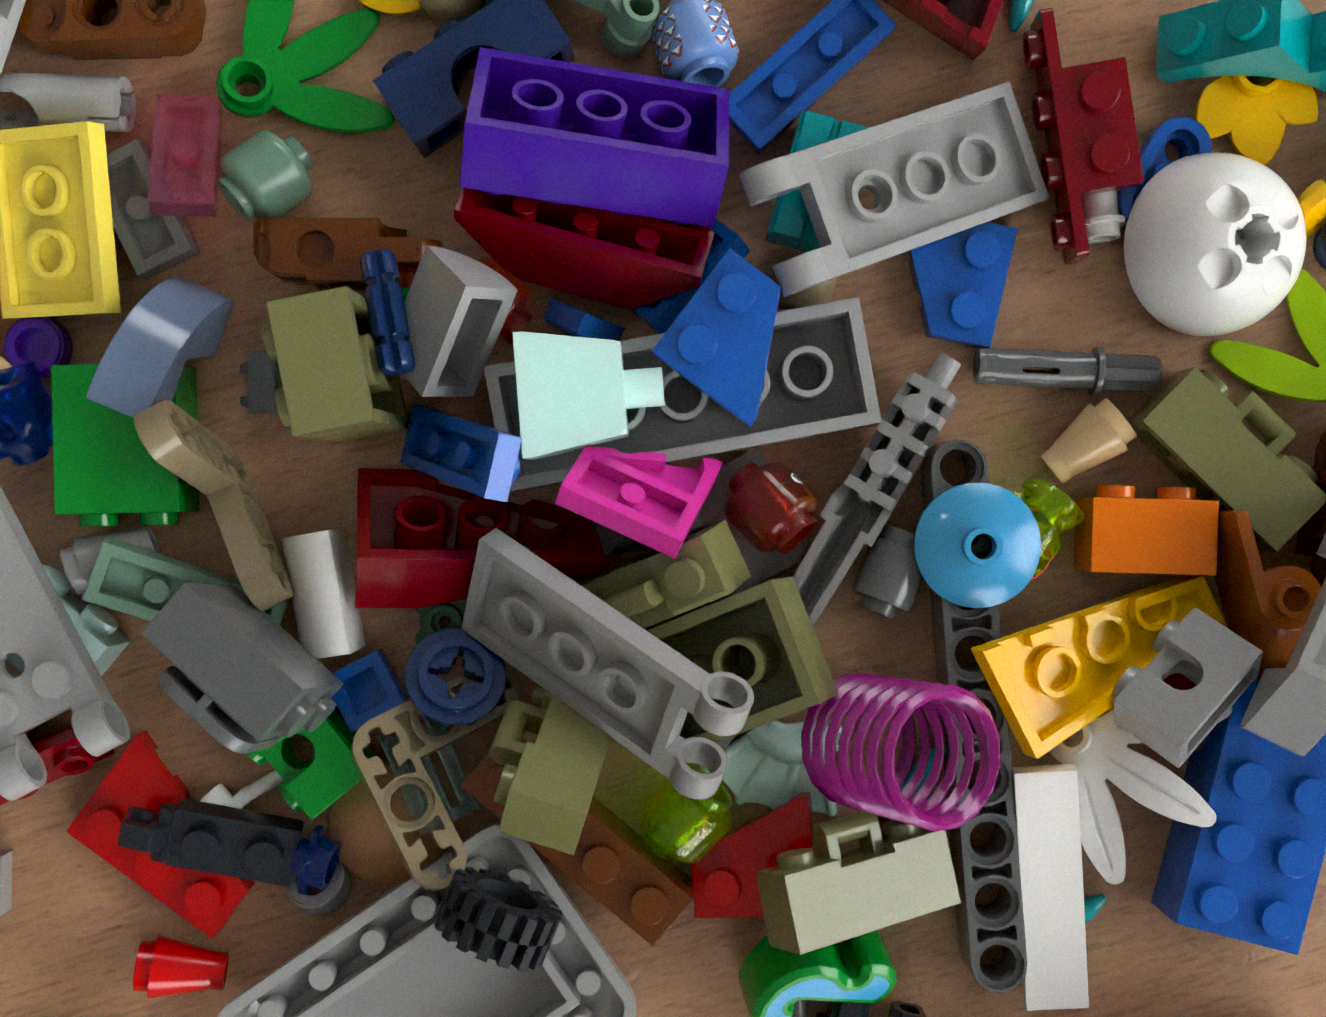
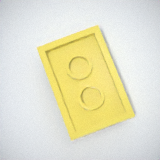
M83 121L0 130V300L2 319L121 313L104 124Z

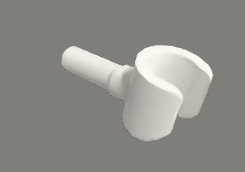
M274 770L242 788L235 796L220 783L200 801L243 809L253 799L278 786L283 781V778Z

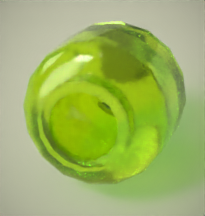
M668 779L644 804L642 809V821L647 831L645 839L648 846L656 855L665 860L675 859L683 863H697L732 827V813L730 810L732 799L728 791L720 783L718 790L711 797L692 799L680 794L672 786L670 779Z

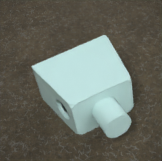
M523 331L512 332L523 459H542L581 449L585 446H593L629 436L627 409L665 406L662 367L624 370L620 341Z

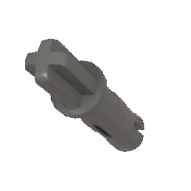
M1094 347L1091 353L976 348L973 362V381L975 384L1088 389L1091 396L1100 395L1102 390L1154 392L1158 390L1163 373L1161 359L1156 356L1106 354L1102 347ZM1024 367H1043V368H1052V369H1051V370H1030V369H1024Z

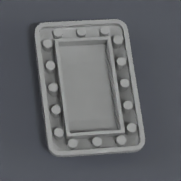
M495 822L483 827L462 841L467 855L466 867H472L478 872L480 868L490 870L494 876H499V873L510 876V881L517 884L519 881L530 885L529 890H539L547 895L545 900L554 901L558 905L557 909L561 910L563 915L542 966L540 965L539 969L532 970L528 967L527 971H518L512 964H510L508 969L498 967L495 960L488 958L487 962L476 959L477 953L471 950L464 953L456 948L457 942H447L441 936L442 931H437L434 925L448 887L437 891L426 890L418 886L411 877H408L236 996L218 1013L217 1017H636L637 998L622 972L538 850L526 840L505 834L499 829L501 822ZM448 850L421 870L424 874L435 871L440 879L445 878L448 875L446 864L453 859L452 852Z

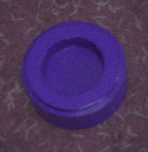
M44 317L21 318L6 333L4 353L7 361L19 373L37 378L51 377V365L69 364L73 353V343L65 327L54 320Z

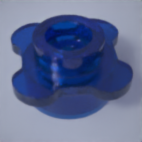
M318 824L315 827L311 839L304 837L300 839L291 860L290 874L296 875L295 882L300 884L298 893L306 895L310 887L326 890L338 865L342 844L340 841L324 837L325 826Z

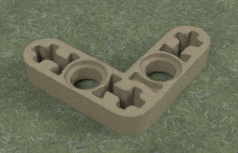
M164 399L135 414L134 424L136 431L152 458L208 497L239 582L253 605L259 610L265 611L292 597L293 587L251 478L235 450L169 399Z
M506 665V690L500 698L501 706L495 707L493 712H489L479 718L472 726L467 723L453 724L451 731L447 734L432 736L421 727L419 722L420 712L410 699L365 722L359 727L352 740L351 755L353 763L409 876L418 886L426 890L437 891L448 887L455 871L459 868L462 870L466 869L467 855L464 845L421 759L503 717L509 702L518 701L521 688L519 679L514 671ZM464 673L448 680L447 691L449 692V699L455 698L453 690L460 688L462 684H472L473 680L464 677ZM375 731L378 732L382 739L393 736L396 740L397 745L390 751V758L396 770L405 762H408L413 773L397 776L384 789H380L375 778L384 777L388 773L382 760L378 756L367 759L363 753V750L370 744L369 734ZM403 786H414L425 796V812L421 818L413 822L401 821L391 811V796L395 790ZM433 818L437 819L441 830L429 833L435 848L439 851L448 847L453 855V859L446 864L448 875L443 879H440L435 871L424 874L421 870L419 863L427 858V851L421 839H418L409 847L403 837V834L421 830Z

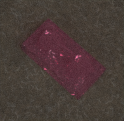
M156 94L148 204L152 215L217 217V180L219 179L223 117L219 97Z

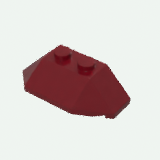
M463 188L454 208V219L512 278L628 310L700 286L715 233L708 226L677 224L670 220L633 214L620 215L608 210L570 204L556 205L544 200L513 195H493L469 188Z

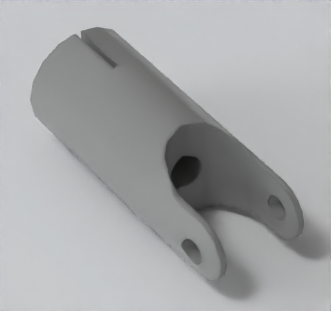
M3 72L0 76V91L13 92L26 99L34 110L15 109L0 113V127L24 128L89 121L104 124L105 132H130L136 120L135 93L132 91L133 86L130 80L125 76Z

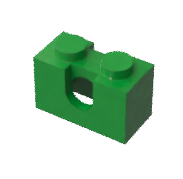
M337 707L314 731L308 732L304 729L302 732L295 733L307 737L312 742L315 749L313 762L299 760L291 749L292 736L288 738L285 735L281 736L271 748L247 753L259 765H264L269 761L283 778V781L278 784V789L283 799L295 811L300 813L304 811L311 820L362 780L351 755L352 740L357 731L350 732ZM369 746L363 750L367 759L377 756Z

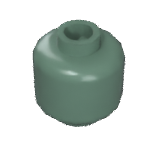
M259 130L221 158L220 170L222 177L217 180V184L227 201L246 221H251L253 218L283 217L309 197L312 184L307 171L313 167V162L303 146L294 137L289 136L282 140L271 131Z

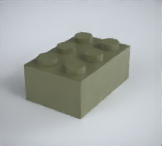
M343 286L266 302L270 321L263 322L262 324L263 342L270 360L278 361L283 387H278L275 390L276 407L282 424L285 427L291 426L292 436L340 444L406 431L408 429L409 421L400 376H386L378 369L375 347L380 344L372 336L366 298L349 287Z
M793 577L769 580L647 630L709 674L714 672L733 673L743 678L750 685L754 693V702L743 728L734 735L815 706L839 695ZM712 699L723 707L734 708L723 700ZM688 712L679 736L684 739L702 737L718 742L734 735L719 736L704 730L696 722L694 716Z

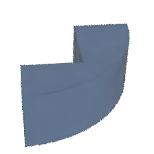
M180 276L164 280L138 302L114 335L98 365L86 398L134 418L135 414L164 399L172 401L186 360L216 354L235 299Z

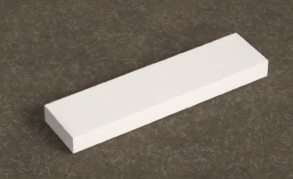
M1074 764L1012 767L1027 951V971L1022 980L1023 1002L1027 1011L1089 1008L1078 770Z

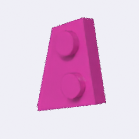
M585 446L560 485L555 504L675 559L718 476L723 462L713 458H702L699 468L665 465L666 456L664 453L640 451L629 454L615 448Z

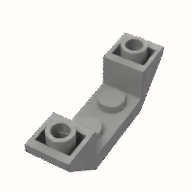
M1326 533L1316 553L1326 558ZM1326 578L1286 668L1264 670L1239 726L1299 756H1305L1326 734Z

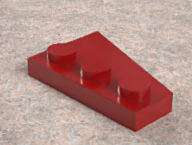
M145 730L135 736L66 832L213 939L222 930L255 885L253 880L165 865V862L160 863L151 860V852L146 853L117 845L122 820L130 806L160 811L163 803L179 804L181 798L189 799L187 794L190 791L178 775L172 776L155 752L158 746Z

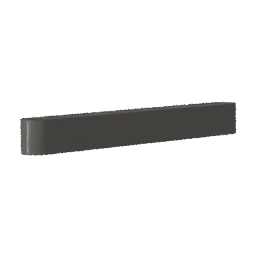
M953 440L936 444L929 449L921 462L920 470L923 510L942 492L957 486L947 483L942 478L939 470L943 456L949 451L961 455L966 464V475L957 485L989 483L985 455L978 446L965 440ZM985 534L977 535L971 543L972 553L977 558H984L990 554L992 550L991 539ZM930 588L937 682L944 685L953 684L982 698L985 706L991 712L1000 736L1001 765L992 794L976 816L958 828L949 829L952 863L961 900L960 904L955 905L961 957L981 987L990 992L1003 993L1017 987L1022 982L1027 971L1008 722L977 661L965 667L959 666L954 656L958 642L964 637L974 635L978 638L980 645L1001 638L999 605L987 608L958 607L939 596ZM953 713L952 716L958 728L960 757L954 782L946 793L947 799L960 780L965 760L963 734ZM940 715V720L943 724L944 743L946 749V758L944 760V770L946 773L948 760L950 756L949 737L946 726ZM972 725L975 761L980 760L979 738ZM973 786L967 787L955 808L965 801ZM985 821L995 823V834L988 843L980 846L970 844V833L976 825ZM989 883L1000 884L999 895L991 904L982 906L974 903L975 895L982 886ZM993 945L1005 946L1004 954L998 962L992 965L980 964V957L988 947Z

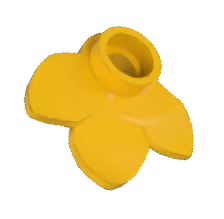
M1221 76V78L1213 81L1202 90L1196 104L1194 118L1204 126L1210 139H1216L1228 134L1229 142L1238 155L1266 165L1280 147L1286 124L1307 125L1318 120V102L1313 87L1303 83L1258 76V83L1252 84L1246 76Z

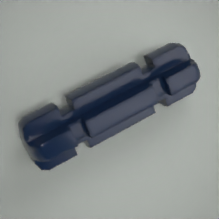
M389 249L365 252L360 256L359 262L362 279L366 280V284L369 285L364 291L372 336L380 344L375 347L378 369L386 376L411 372L415 368V359L412 345H409V341H406V338L410 336L402 287H399L398 282H395L400 278L397 258Z

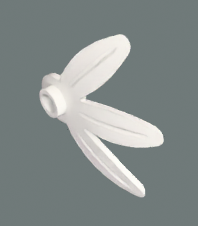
M1232 707L1227 711V713L1222 717L1220 721L1230 716V714L1232 713ZM1114 710L1101 717L1099 716L1083 727V740L1078 746L1072 747L1064 740L1049 751L1059 762L1074 764L1078 770L1081 844L1095 868L1105 881L1110 884H1120L1124 881L1126 854L1121 821L1114 799L1106 783L1107 778L1141 805L1172 820L1203 828L1210 827L1216 822L1214 810L1188 783L1162 764L1128 748V744L1143 742L1115 722Z

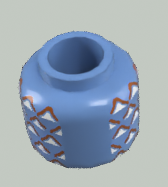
M673 0L660 13L652 26L651 39L665 79L720 87L729 78L730 72L737 63L739 48L726 11L720 3L715 0Z

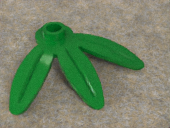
M295 0L248 1L243 29V56H237L227 62L220 69L216 79L218 97L227 110L240 117L256 118L267 114L274 108L284 116L316 129L342 134L371 133L386 130L392 126L394 122L393 113L377 102L337 89L300 84L333 70L356 53L370 38L380 22L379 14L376 11L361 9L338 16L313 28L280 50L279 48L290 24ZM250 82L257 85L260 91L255 96L247 97L240 95L237 92V88L243 83Z

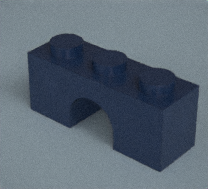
M486 0L485 7L467 19L457 17L443 24L435 32L434 40L417 52L405 51L394 56L382 68L383 74L372 81L413 144L425 158L464 132L467 111L460 101V87L464 77L476 67L480 47L565 62H572L575 59L569 37L544 0Z

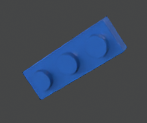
M832 0L729 94V124L759 155L799 119L801 111H808L894 32L896 23L875 0Z
M413 404L400 463L482 498L507 502L511 484L517 478L520 469L519 449L522 437L435 408Z

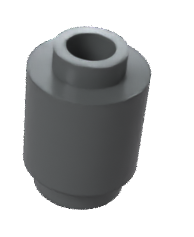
M884 525L880 536L877 537L872 547L869 546L852 589L853 592L863 596L859 607L894 620L897 610L910 613L923 579L914 556L915 534L894 526Z

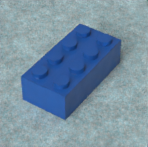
M1252 682L1233 704L1230 716L1217 723L1189 756L1183 780L1214 810L1216 822L1210 827L1203 828L1172 820L1151 903L1176 924L1298 955L1326 852V734L1305 756H1299L1239 727L1258 685L1257 682Z

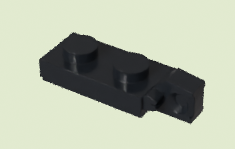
M181 798L179 804L163 803L160 811L130 806L122 820L117 845L146 853L151 852V860L160 863L165 862V865L289 887L304 822L299 819Z

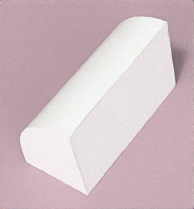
M346 528L313 532L281 539L286 569L293 587L292 603L300 645L316 659L351 654L365 647L366 642L360 608H355V580Z

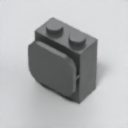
M185 582L141 633L175 665L167 667L158 678V683L162 690L214 739L228 749L240 754L271 748L284 735L289 738L297 732L304 731V729L308 732L317 729L335 709L337 704L331 698L344 684L264 611L256 608L249 598L236 586Z

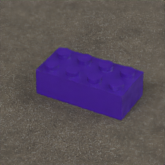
M480 47L465 119L460 187L481 190L493 195L506 194L544 200L556 205L570 204L608 210L620 215L633 214L670 220L677 224H696L714 227L729 167V89Z

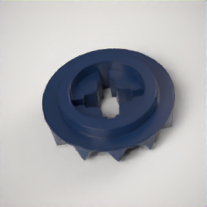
M460 628L435 632L423 639L414 648L408 659L405 670L407 696L411 698L422 717L428 716L433 720L439 721L445 728L452 724L464 723L472 726L479 718L494 711L503 694L506 684L504 661ZM457 656L463 657L464 677L472 679L473 683L462 684L459 693H455V698L449 699L447 681L437 678L439 673L449 674L452 665H456Z

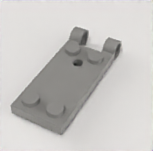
M1010 81L786 156L768 160L739 174L750 206L773 200L791 191L800 189L820 248L772 266L777 282L781 286L783 297L1050 199ZM860 188H867L873 193L875 205L872 210L865 209L861 205L858 198Z
M0 486V795L9 801H15L45 785L47 781L45 764L37 750L31 745L25 732L71 708L73 712L72 727L78 741L89 754L98 757L127 742L130 738V729L123 712L114 702ZM11 653L20 655L25 662V669L19 677L12 676L6 670L5 662Z
M495 528L480 538L461 629L670 779L672 786L680 794L692 799H706L714 795L727 768L728 761L725 752L718 744L702 737L684 739L679 735L688 712L694 716L696 722L704 730L712 734L730 736L738 733L743 728L754 702V693L750 685L743 678L733 673L714 672L709 674L499 529ZM712 699L723 700L734 708L723 707ZM686 763L702 765L710 773L696 772Z

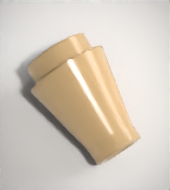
M1105 398L1096 406L1088 403L1054 444L1040 455V458L1057 480L1064 484L1070 478L1128 451L1126 444L1137 437V434L1121 412Z

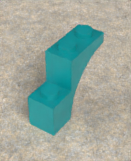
M1219 0L1159 16L1156 75L1166 83L1211 76H1261L1295 81L1326 92V11L1311 14L1299 0Z

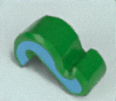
M878 930L801 955L770 947L767 935L747 955L739 971V983L750 1017H791L793 1015L794 1003L798 1000L875 1003L884 998L897 982L896 971Z

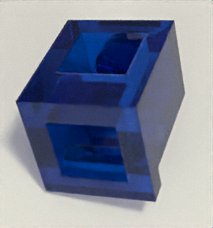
M34 362L0 370V459L10 457L15 466L28 465L45 457L49 453V447L53 444L52 400Z

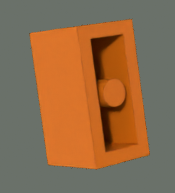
M1096 485V497H1076L1075 517L1079 519L1084 517V520L1075 527L1074 569L1109 573L1216 576L1219 501L1196 500L1197 488L1158 487L1157 499L1135 498V486Z

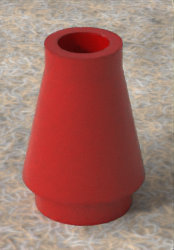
M158 935L156 941L142 940L135 961L133 991L147 992L148 998L210 989L224 990L229 965V952H216L162 935Z

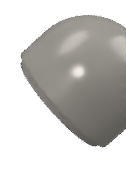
M315 851L303 856L295 863L290 886H286V890L290 900L301 911L312 916H325L337 911L346 902L351 890V877L347 867L335 854L328 851ZM318 866L330 868L332 876L326 889L317 895L308 896L306 892V879L309 872Z

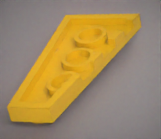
M1182 575L970 649L1023 753L1038 759L1114 707L1115 697L1112 696V691L1117 681L1132 665H1136L1141 669L1142 667L1146 668L1157 655L1152 650L1153 642L1160 631L1171 620L1175 619L1181 623L1192 609L1196 607L1225 627L1227 625L1204 576Z

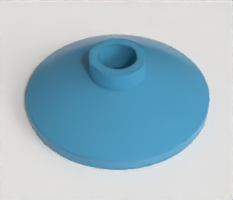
M966 483L942 492L930 502L922 513L914 535L916 564L928 586L947 601L969 608L996 606L1020 593L1033 577L1041 553L1040 532L1030 509L1014 493L989 483ZM979 534L987 535L992 541V550L984 558H977L971 551L972 540Z

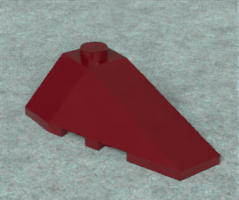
M358 468L355 608L418 609L467 599L479 539L495 528L529 549L569 578L608 571L610 556H604L594 521L561 506L538 500H531L524 505L508 501L503 502L482 498L466 490L439 484V479L418 470Z

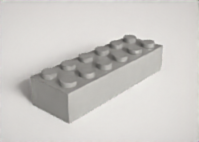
M859 297L776 313L758 415L750 428L652 354L651 351L665 333L620 341L624 370L662 367L665 406L627 409L629 436L593 446L615 448L629 454L640 451L664 453L666 463H674L881 423V414ZM515 361L485 366L484 372L495 429L521 437ZM520 445V469L517 478L511 484L510 492L561 484L584 448L542 459L527 460L522 458Z

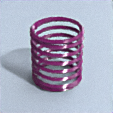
M869 673L846 674L834 680L839 695L830 698L827 702L824 701L808 708L801 731L802 761L811 783L829 801L935 832L958 828L976 816L994 790L1001 765L1000 736L990 710L973 692L953 684L944 685L939 682L929 683L924 680L914 681L909 678L900 679ZM884 705H886V707L883 709V711L879 714V716H878V717L876 718V720H875V723H874V726H873V729H872V732H871V735H870V738H869V741H868V744H867V777H866L865 772H864V769H863V744H864L865 738H866V736H867V733H868V730H869V727H870L871 722L874 720V718L877 716V714L881 711V709L884 707ZM924 709L934 730L935 755L929 776L920 790L912 795L925 775L931 751L929 723L923 711ZM938 710L948 731L950 756L945 777L935 793L926 799L939 779L945 756L944 730L937 712ZM820 711L819 716H818V719H817V722H816V725H815V728H814V731H813V727H814V724H815V721H816V718H817V714H818V712ZM834 711L833 716H832V719H831V722H830V725H829V728H828V731H827V734H826V737H825V764H824V761H823V734H824V731H825V728H826V725H827L829 716H830L831 713ZM865 711V713L862 715L852 743L851 771L849 765V742L857 719ZM897 711L896 716L890 722L881 750V779L883 782L881 783L878 774V746L885 725ZM913 713L920 729L921 751L916 771L907 785L901 790V786L911 772L917 749L916 726ZM953 713L963 734L965 760L959 782L949 798L941 803L954 782L960 757L958 728L952 716ZM847 714V717H846V720H845V723H844V726H843V729H842V732H841V735H840V738H839V769H838V766H837V764H836V737H837V734H838L840 725H841V723H842L843 717ZM967 714L979 738L980 765L975 785L965 801L955 808L969 786L975 761L973 730L966 716ZM902 728V747L895 766L894 751Z

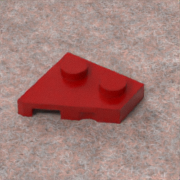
M811 792L800 793L787 803L763 816L755 818L735 832L712 842L691 856L695 918L764 917L756 880L757 871L777 866L775 856L785 851L812 848L815 856Z

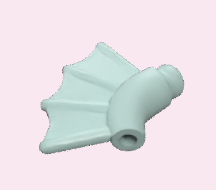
M828 719V722H827V725H826V728H825V731H824V734H823V761H824V764H825V737H826V734H827V731H828V728H829L831 719ZM774 720L745 731L744 735L723 750L727 756L728 764L722 780L734 793L737 804L742 805L745 802L760 803L774 810L800 793L811 792L812 812L828 814L831 817L837 814L836 803L827 800L811 783L803 764L801 731L804 721L785 724ZM841 725L836 737V752H839V738L842 732ZM700 766L702 773H710L705 767Z

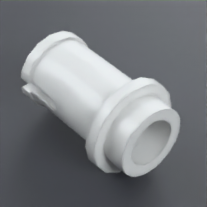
M1117 190L1081 196L1088 243H1103L1119 239L1121 237L1120 227H1123L1126 221L1124 215H1119Z

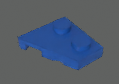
M987 222L909 251L911 258L909 267L914 286L918 289L920 295V312L926 337L973 348H990L1018 228Z
M729 248L651 351L652 354L750 428L758 415L781 286Z

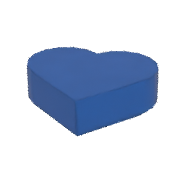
M553 298L550 299L543 317L546 319V323L576 337L620 341L625 330L622 326Z

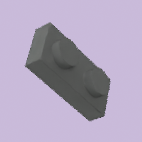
M137 138L108 153L107 163L113 227L137 276L149 279L199 254L200 251L148 144Z

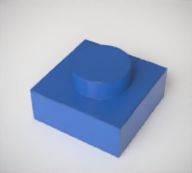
M383 648L333 673L344 683L335 693L333 699L351 733L359 729L368 720L409 700Z

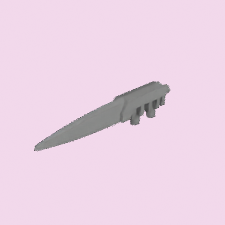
M939 353L926 377L914 371L909 373L901 389L891 402V406L885 416L881 419L882 422L878 424L868 445L865 446L852 472L831 495L819 517L826 521L793 576L812 627L839 587L863 545L867 544L872 547L958 402L959 399L947 390L961 366L953 358ZM736 735L715 743L725 750Z

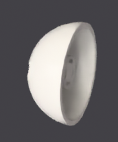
M1211 152L1186 156L1172 162L1156 173L1143 187L1133 204L1124 235V260L1130 284L1145 309L1156 320L1177 332L1207 337L1238 331L1256 323L1273 311L1292 289L1301 271L1306 251L1305 220L1299 202L1292 190L1281 177L1267 166L1253 159L1231 153Z

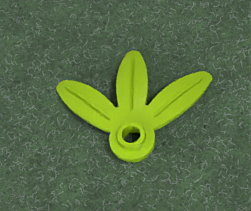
M1301 268L1295 284L1286 295L1287 307L1298 337L1319 367L1276 350L1231 340H1220L1212 343L1209 347V355L1233 377L1259 391L1296 401L1324 403L1326 402V291L1306 270Z

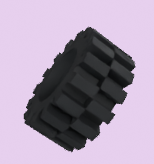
M466 867L465 870L457 869L453 874L435 918L436 923L434 926L437 931H442L441 936L447 942H457V949L464 953L470 950L477 953L476 959L487 962L489 958L495 960L498 967L508 969L510 964H512L518 971H527L528 967L536 970L539 969L540 965L542 966L563 914L561 910L557 909L558 905L554 901L545 900L547 895L539 890H529L530 885L519 881L517 884L510 881V876L499 873V876H494L490 870L480 868L478 872L472 867Z

